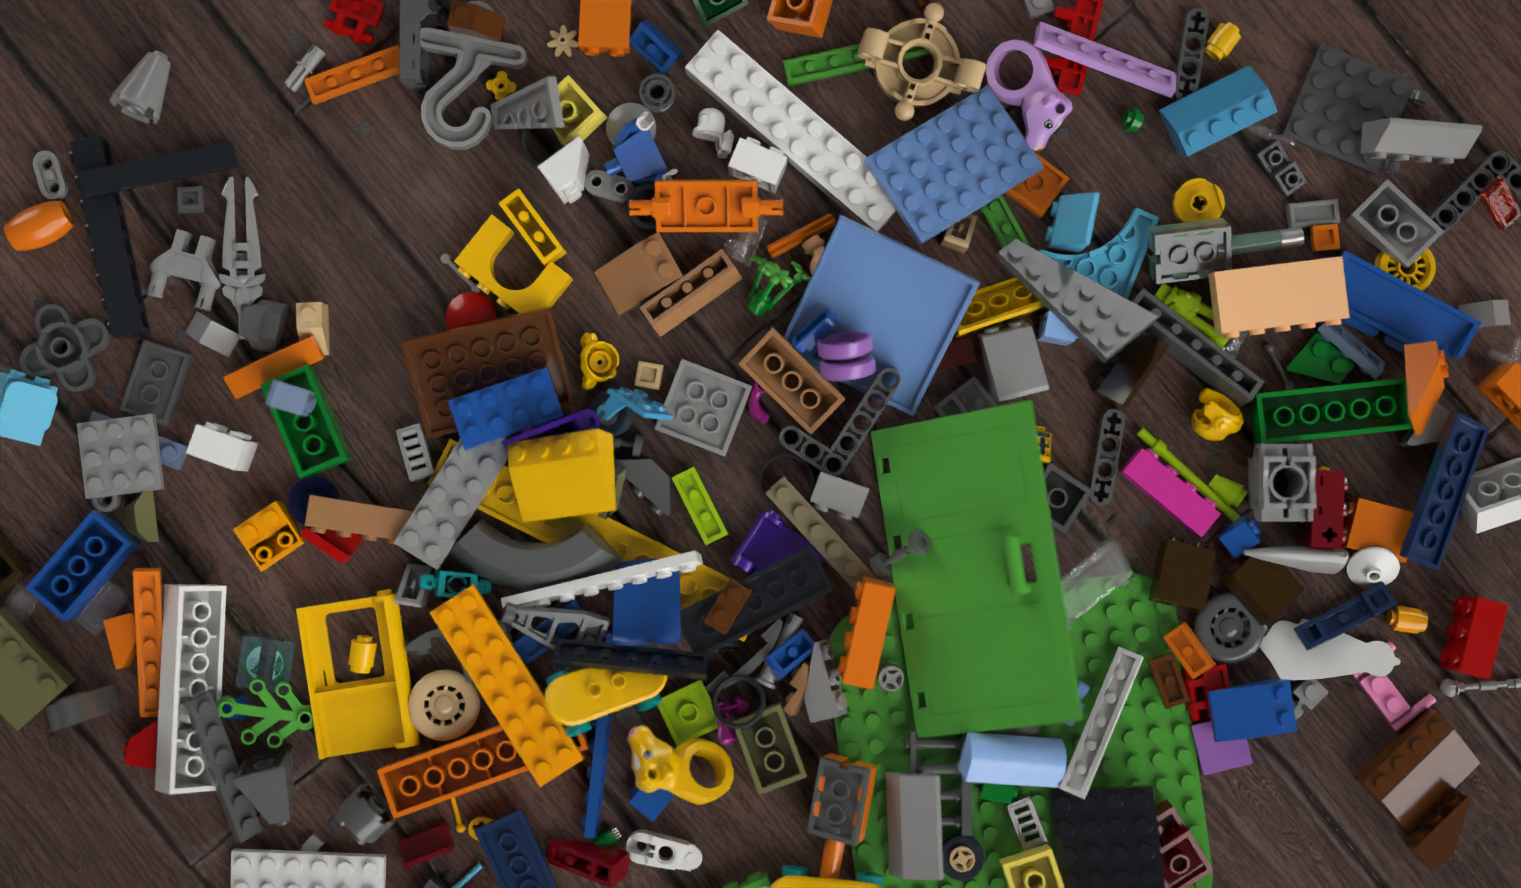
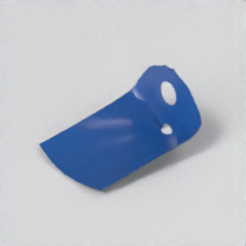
M639 559L621 562L615 567V570L658 559ZM680 570L672 572V576L659 579L657 576L647 578L648 581L645 583H625L623 588L614 590L612 631L614 645H659L679 642L681 635ZM649 638H653L655 640V642L646 641Z

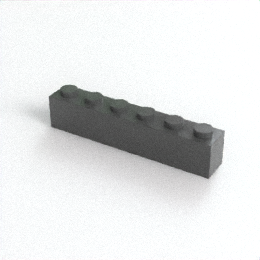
M1144 288L1130 300L1159 316L1156 322L1144 330V332L1170 344L1166 352L1219 393L1228 397L1239 408L1254 398L1265 382Z

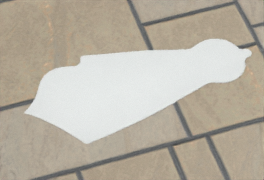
M1301 619L1299 624L1285 620L1276 622L1263 638L1260 645L1261 650L1270 660L1280 679L1287 680L1323 679L1367 672L1375 677H1383L1388 675L1393 670V667L1401 662L1399 658L1394 656L1393 649L1387 643L1382 641L1365 643L1345 633L1306 651L1293 630L1295 627L1309 621L1306 619Z

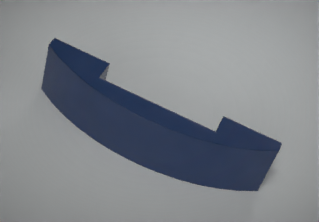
M1384 582L1361 593L1356 598L1295 627L1293 630L1306 651H1309L1394 607L1397 603Z

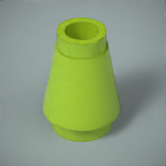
M1217 473L1208 485L1229 506L1233 505L1236 508L1248 493L1243 488L1244 485L1220 476Z

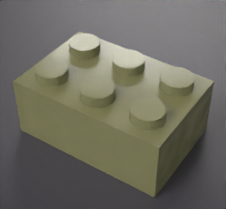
M780 701L766 706L760 719L747 728L735 729L759 795L807 777L804 764ZM758 710L734 718L732 723H745L751 720Z

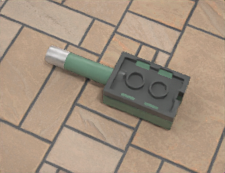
M1223 218L1147 227L1148 247L1153 252V256H1148L1149 276L1156 284L1209 278L1208 274L1232 270V255L1302 247L1304 245V232L1302 228L1298 227L1231 235V226Z

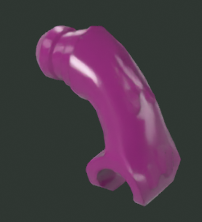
M755 381L748 401L751 419L758 420L760 424H766L770 415L764 411L759 403L760 396L766 393V391L761 390Z

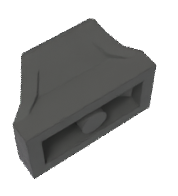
M262 299L258 304L245 306L238 333L250 343L252 349L270 353L279 351L289 305Z

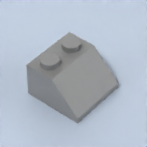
M820 472L810 502L814 503L813 508L828 512L830 508L838 511V517L851 521L852 517H859L869 488Z

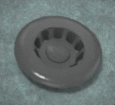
M1224 592L1209 598L1205 611L1197 612L1194 622V633L1212 659L1223 663H1236L1249 658L1258 650L1264 638L1265 625L1261 626L1232 592ZM1228 608H1233L1232 612H1227ZM1241 612L1243 616L1239 617L1237 613ZM1243 621H1246L1247 627H1244ZM1243 631H1246V635H1245V637L1243 638V637H1242ZM1237 640H1239L1240 643H1238L1237 645H1235L1234 642L1237 641ZM1224 642L1229 643V647H1225Z

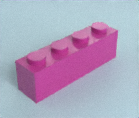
M1143 448L1137 449L1119 473L1194 536L1202 537L1221 515L1216 510L1218 506L1208 497L1203 499L1196 493L1198 489L1192 483L1181 481L1177 477L1179 473L1170 465L1166 464V466H1163L1157 461L1159 456L1149 448L1146 450Z

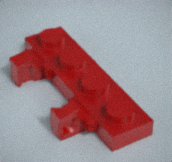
M1076 0L1075 6L1069 5L1068 9L1056 7L1052 20L1055 18L1059 19L1062 23H1067L1065 29H1069L1070 33L1094 41L1103 0ZM1045 55L1050 71H1053L1052 76L1058 77L1056 82L1057 89L1065 94L1079 97L1088 66L1062 56L1053 60Z

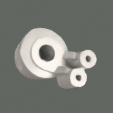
M715 108L703 109L698 115V125L693 129V136L715 142V149L719 158H727V155L731 154L734 135L731 130L724 132L725 117L723 113Z

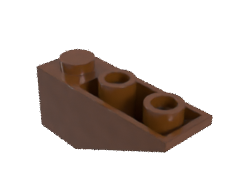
M1458 793L1449 797L1445 802L1446 806L1440 812L1433 813L1427 819L1428 823L1421 830L1414 831L1410 835L1409 841L1405 844L1425 867L1434 872L1454 854L1471 802L1469 796Z

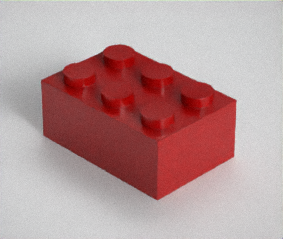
M1459 595V598L1455 600L1453 605V622L1447 629V646L1442 650L1440 657L1442 662L1441 668L1490 680L1508 605L1481 597Z

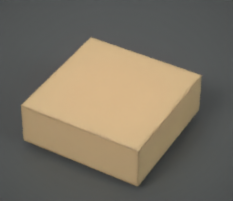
M638 361L634 386L660 390L664 365Z

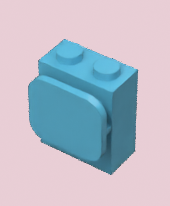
M10 369L9 373L0 371V436L40 446L44 432L49 428L57 405L56 393L58 388L50 385L51 380L35 376V379L31 380L25 378L26 373L13 369Z

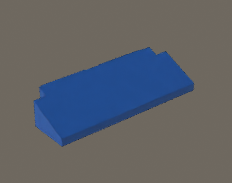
M1347 251L1342 253L1350 318L1341 319V322L1370 337L1376 336L1378 333L1385 335L1383 338L1384 344L1404 355V345L1437 341L1439 350H1444L1446 356L1452 359L1463 358L1481 324L1480 321Z

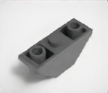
M652 459L614 461V467L622 465L627 468L624 481L628 479L634 485L631 489L641 499L646 496L652 502L650 507L659 516L663 513L666 516L671 514V477Z

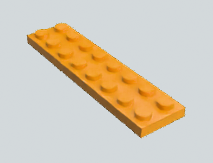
M475 584L430 612L540 787L584 759L572 737H567L565 726L555 721L548 713L543 691Z

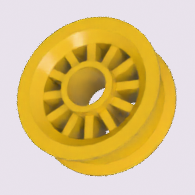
M1429 248L1408 267L1409 271L1407 274L1402 272L1400 263L1390 259V256L1382 251L1379 252L1374 266L1387 273L1392 272L1393 276L1410 285L1412 283V286L1421 291L1430 285L1436 271L1435 259Z

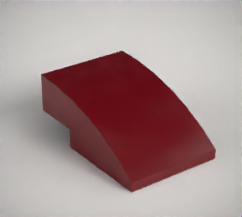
M1166 799L1156 806L1165 888H1187L1214 870L1175 808Z

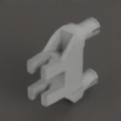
M177 229L171 249L153 260L149 266L152 276L146 295L162 299L167 277L172 275L199 282L201 287L195 307L211 311L215 291L219 290L222 286L219 274L212 262L216 240L201 235L195 255L188 252L193 234Z

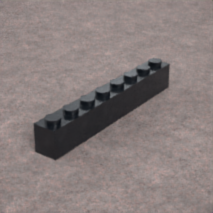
M101 135L70 141L71 150H69L71 162L76 167L77 174L74 175L77 187L81 190L80 206L87 217L88 223H85V229L93 244L91 256L97 262L98 272H96V279L98 284L102 286L104 294L101 297L103 308L108 312V331L110 335H113V338L119 340L151 334L120 191L85 198L78 174L80 171L114 165L109 141Z

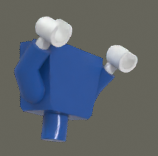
M644 111L639 118L625 123L614 138L615 144L612 147L616 158L603 163L610 177L624 171L628 181L643 185L647 183L655 184L656 180H673L671 175L678 172L677 169L665 172L667 167L649 131L655 121L649 123L644 119L649 114L647 111Z

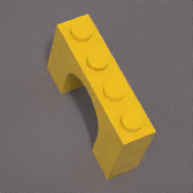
M491 214L454 260L459 265L457 271L467 279L473 276L479 281L476 286L487 295L492 291L499 297L496 302L506 310L512 307L519 314L549 306L552 307L573 281L572 277L551 261L529 287L522 290H509L502 287L494 275V262L499 252L515 233Z

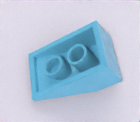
M1100 193L1062 195L1057 199V202L1052 203L1050 216L1054 218L1052 227L1048 226L1045 235V241L1049 242L1047 249L1078 254L1090 244Z

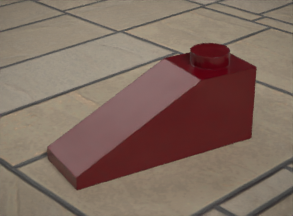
M561 839L549 840V864L609 888H613L628 875L630 853L611 845L599 847L590 842Z

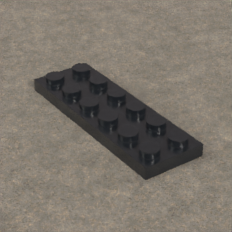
M809 545L738 581V583L752 592L726 635L704 623L705 618L723 590L681 610V629L693 652L712 653L822 597L834 589L812 546Z

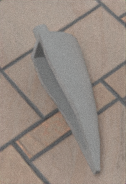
M1279 546L1244 550V555L1309 572L1325 574L1339 572L1344 566H1347L1350 558L1348 552L1342 548Z

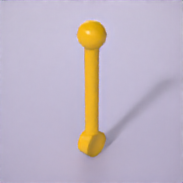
M454 797L451 798V803L457 822L456 831L463 833L466 826L461 821L456 798Z

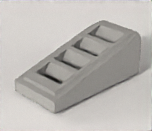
M414 424L396 430L410 482L435 475L425 430L421 424ZM421 445V447L409 450V447ZM422 454L424 456L415 460H411V458L415 456H419ZM426 463L427 467L413 470V467Z
M1028 793L1012 799L1011 805L1005 804L1023 851L1047 842ZM1027 805L1028 810L1015 814L1014 810ZM1031 815V819L1018 823V819ZM1031 824L1035 825V828L1022 833L1021 828ZM1038 832V838L1028 842L1025 841V837Z

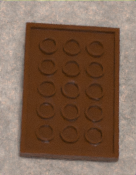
M551 306L401 341L427 439L459 432L448 403L449 400L544 368L548 370L560 407L575 405Z

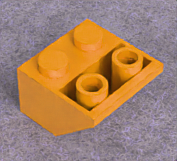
M284 501L273 502L233 529L261 572L305 543L303 537L300 536L301 531L298 523Z

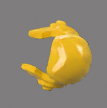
M1205 388L1199 394V401L1205 405L1201 409H1196L1191 419L1192 427L1199 436L1210 441H1220L1229 434L1236 433L1241 429L1244 422L1243 415L1240 409L1228 397L1209 388Z

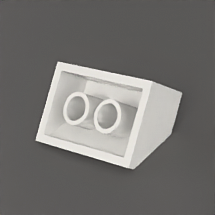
M580 136L538 166L547 182L564 204L568 201L570 203L575 202L582 196L581 192L585 189L584 181L587 175L590 154Z
M1521 457L1474 472L1461 509L1465 519L1476 534L1521 519Z

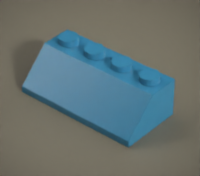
M1246 66L1159 109L1177 155L1187 157L1278 112L1268 87L1250 66Z

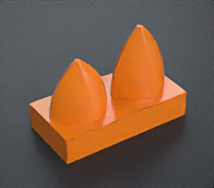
M1186 622L1163 637L1192 679H1195L1216 664Z

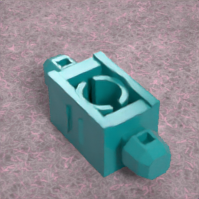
M435 569V577L431 574H424L419 577V587L427 590H432L433 588V595L438 597L453 598L474 584L480 594L491 592V582L479 579L476 573ZM459 578L460 582L465 584V587L460 586L458 590L452 591L450 586L445 585V582H451L452 579Z

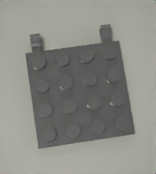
M1320 44L1281 137L1368 174L1375 175L1380 170L1393 176L1394 173L1398 172L1401 165L1400 162L1392 159H1371V154L1360 153L1362 123L1386 118H1400L1407 101L1415 106L1422 107L1423 104L1427 103L1430 94L1420 90H1413L1415 82L1325 44Z

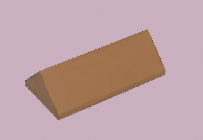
M772 328L739 363L810 435L846 399L828 380L822 379L820 372L775 328Z

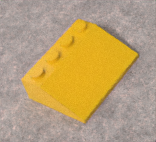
M600 429L518 441L508 445V468L524 523L616 510L613 434Z

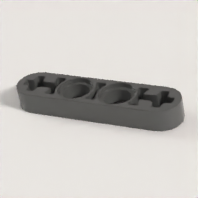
M1200 7L1191 9L1184 18L1176 67V92L1172 95L1174 101L1183 98L1179 91L1184 88L1185 81H1193V83L1190 82L1187 85L1188 93L1192 94L1198 91L1209 24L1207 11ZM1195 14L1199 15L1198 18L1199 20H1202V22H1200L1197 25L1196 32L1188 33V31H1192L1194 29L1195 22L1191 20V18H1193ZM1187 39H1196L1199 43L1198 50H1189L1186 46ZM1189 62L1194 65L1195 73L1193 75H1186L1183 72L1182 66L1184 63Z
M1117 409L1105 411L1100 419L1089 488L1093 490L1089 496V501L1096 506L1107 505L1113 497L1125 426V416ZM1112 414H1115V418L1119 419V423L1114 424L1112 431H1117V436L1114 434H1104V429L1106 431L1110 430L1111 424L1107 422V417H1111ZM1111 438L1114 440L1115 449L1112 452L1103 450L1102 442L1104 439ZM1101 463L1110 465L1111 473L1109 476L1102 477L1099 475L1098 466ZM1096 479L1109 481V486L1103 485L1102 491L1106 493V498H1102L1100 502H1098V497L1094 496V492L1100 489V484H1095Z

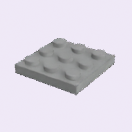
M682 359L664 403L667 407L665 411L672 414L673 418L672 420L658 419L655 430L725 457L753 386Z
M156 414L77 423L86 499L165 489Z

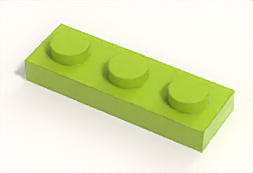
M695 467L672 477L705 545L728 535Z

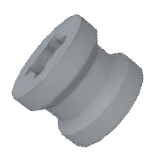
M892 664L883 666L877 675L879 684L887 691L900 689L904 682L902 671Z

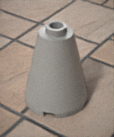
M159 51L147 52L111 94L110 103L114 107L116 104H119L123 107L121 112L135 120L149 123L151 119L153 124H157L161 115L171 67L168 57Z

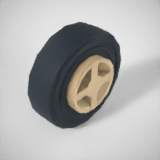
M961 834L953 835L942 844L943 872L951 879L957 881H967L976 877L982 870L985 860L984 851L979 842L971 836H962Z

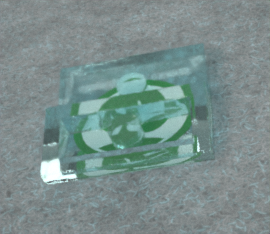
M243 635L235 686L250 688V682L254 678H261L265 681V687L269 692H276V686L279 682L286 681L289 683L295 643ZM255 682L252 687L262 689L263 685L260 682ZM283 685L278 690L280 693H287L288 687Z

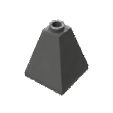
M293 747L244 759L233 779L235 785L270 825L283 826L288 824L294 811Z

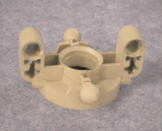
M933 2L926 6L924 10L926 19L915 18L902 22L887 33L878 29L867 28L862 36L857 57L866 60L864 66L874 69V75L880 89L888 98L898 103L895 107V115L901 121H908L913 117L914 107L931 105L942 99L949 92L960 95L961 90L974 93L979 91L987 65L973 59L960 58L954 39L947 32L946 27L938 23L944 16V9L938 3ZM915 46L923 47L932 55L934 61L933 69L926 78L914 79L904 71L902 64L903 56L909 48Z

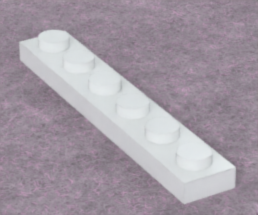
M1118 647L1060 785L1061 790L1085 800L1139 671L1143 656Z

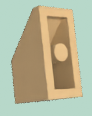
M322 302L296 303V322L299 340L314 335L324 355H330L328 305Z

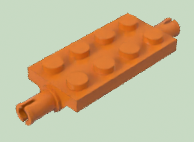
M656 180L655 198H652V200L630 199L629 208L631 210H629V215H652L656 219V232H758V218H760V215L783 216V199L760 200V197H758V180Z

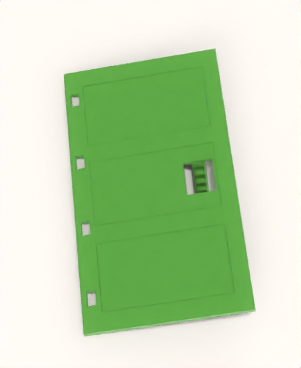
M1032 401L1018 402L871 431L889 556L891 557V554L896 551L894 536L900 535L902 547H908V534L915 529H920L927 534L931 541V550L926 554L918 555L911 550L910 554L905 558L891 563L917 738L1083 720ZM889 458L891 472L884 474L882 459ZM1031 543L1037 582L1026 584L1020 545ZM912 613L913 629H908L906 614ZM920 692L925 694L926 707L920 708L918 693Z

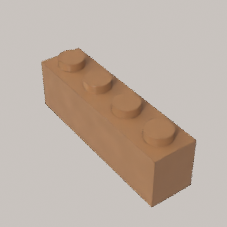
M721 249L639 308L661 337L739 282L742 277L723 249Z
M310 495L305 526H310L311 532L325 533L326 529L336 530L337 536L351 537V534L355 533L361 534V539L377 541V537L387 538L388 544H394L413 511Z

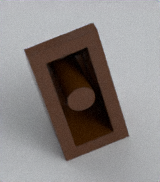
M452 0L447 25L451 32L501 42L506 17L479 5Z

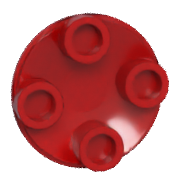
M466 292L458 295L451 301L446 312V323L449 330L496 319L493 303L484 295L476 292Z

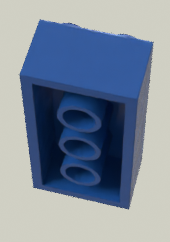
M547 368L448 401L466 451L523 432L522 427L531 424L532 429L564 418Z
M92 510L25 589L63 622L75 620L141 542L106 512Z

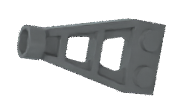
M507 602L502 613L501 622L511 624L512 627L555 650L558 638L555 635V630L559 623L570 622L576 623L579 626L574 640L602 643L610 623V618L586 610L527 607ZM515 614H519L518 619L514 618ZM536 616L551 619L552 622L548 632L544 633L532 628L530 625L532 619Z

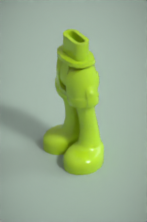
M1162 283L1154 297L1223 349L1229 338L1224 339V334L1215 335V327L1196 316L1199 313L1214 321L1213 310L1201 301L1202 297L1195 292L1179 289L1176 285L1172 288L1166 283Z

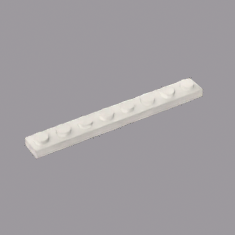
M691 551L501 598L502 608L505 607L507 602L519 606L544 608L550 606L552 601L568 602L574 600L575 596L580 594L593 596L599 594L601 589H621L625 583L642 584L648 581L647 578L657 576L659 579L672 576V572L679 570L683 573L696 570V566L703 565L702 556L697 551Z

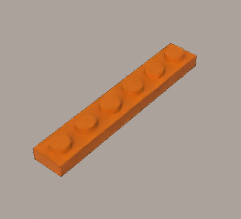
M134 568L133 587L140 717H158L163 630L161 568Z

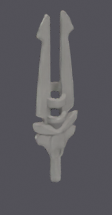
M229 177L222 191V196L227 199L222 268L228 270L230 276L223 274L218 276L220 282L225 285L222 288L223 295L230 299L233 306L236 307L238 330L244 307L253 305L254 301L262 296L263 288L260 284L265 281L266 274L254 276V272L261 268L260 244L253 206V199L258 196V193L249 177L245 178L247 243H236L233 177ZM241 250H242V251H247V252H246V253H237L236 251H241ZM239 268H245V269H247V270H246V271H238L237 269H239ZM239 334V340H246Z

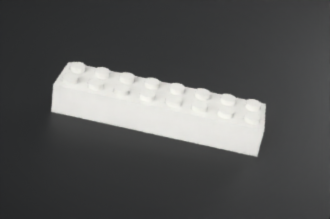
M165 584L155 778L156 791L166 794L217 791L183 702L207 691L211 692L217 706V702L222 696L227 586L214 584Z

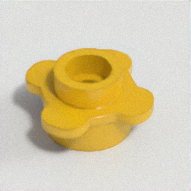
M500 71L497 73V77L487 81L486 88L495 94V99L499 101L509 96L511 92H515L516 84L507 78L506 72Z

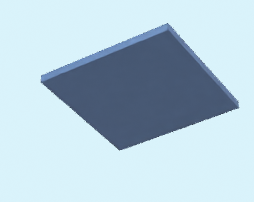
M840 215L784 338L793 346L792 338L824 309L830 308L836 314L837 322L822 337L843 332L861 331L871 333L873 340V350L868 354L875 356L876 372L866 377L840 382L866 394L879 372L883 368L893 367L899 371L901 380L887 404L914 416L980 281ZM805 349L801 355L820 372L819 365L824 358L815 359L811 352ZM886 372L882 375V381L887 386L894 385L896 383V376L892 372ZM873 393L870 395L883 402L879 394Z

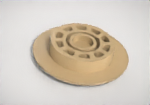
M437 670L422 677L412 689L408 702L409 716L415 728L430 739L437 741L457 739L467 733L478 718L480 711L478 691L472 681L466 682L465 676L457 671ZM444 685L443 689H441V690H437V689H436L437 687ZM448 686H452L455 689L453 691L448 690ZM433 690L434 693L431 695V697L427 696L429 692ZM458 692H460L462 695V698L458 699V697L456 696ZM425 700L429 701L427 707H424ZM460 703H464L463 710L459 709ZM427 711H430L432 714L430 718L425 714ZM457 713L461 714L457 720L454 719ZM434 719H439L440 724L434 723ZM450 719L452 721L449 724H444L445 720Z

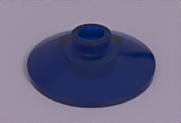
M316 476L304 478L297 482L290 491L288 498L289 510L299 523L305 525L310 495L340 499L336 487L325 478Z

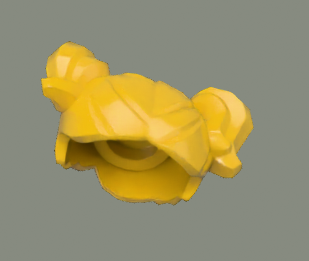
M585 333L580 341L583 348L580 354V369L584 374L582 377V388L589 390L593 389L597 382L607 381L615 377L617 373L615 369L619 365V355L612 344L598 341L595 333Z

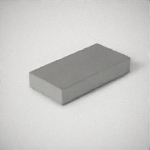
M1338 199L1286 204L1288 229L1341 224Z

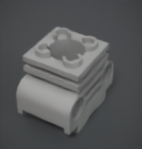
M1312 444L1255 445L1253 458H1248V509L1254 510L1256 521H1313V509L1316 508V456H1313ZM1279 470L1286 475L1288 480V487L1282 496L1277 494L1273 487L1274 475Z

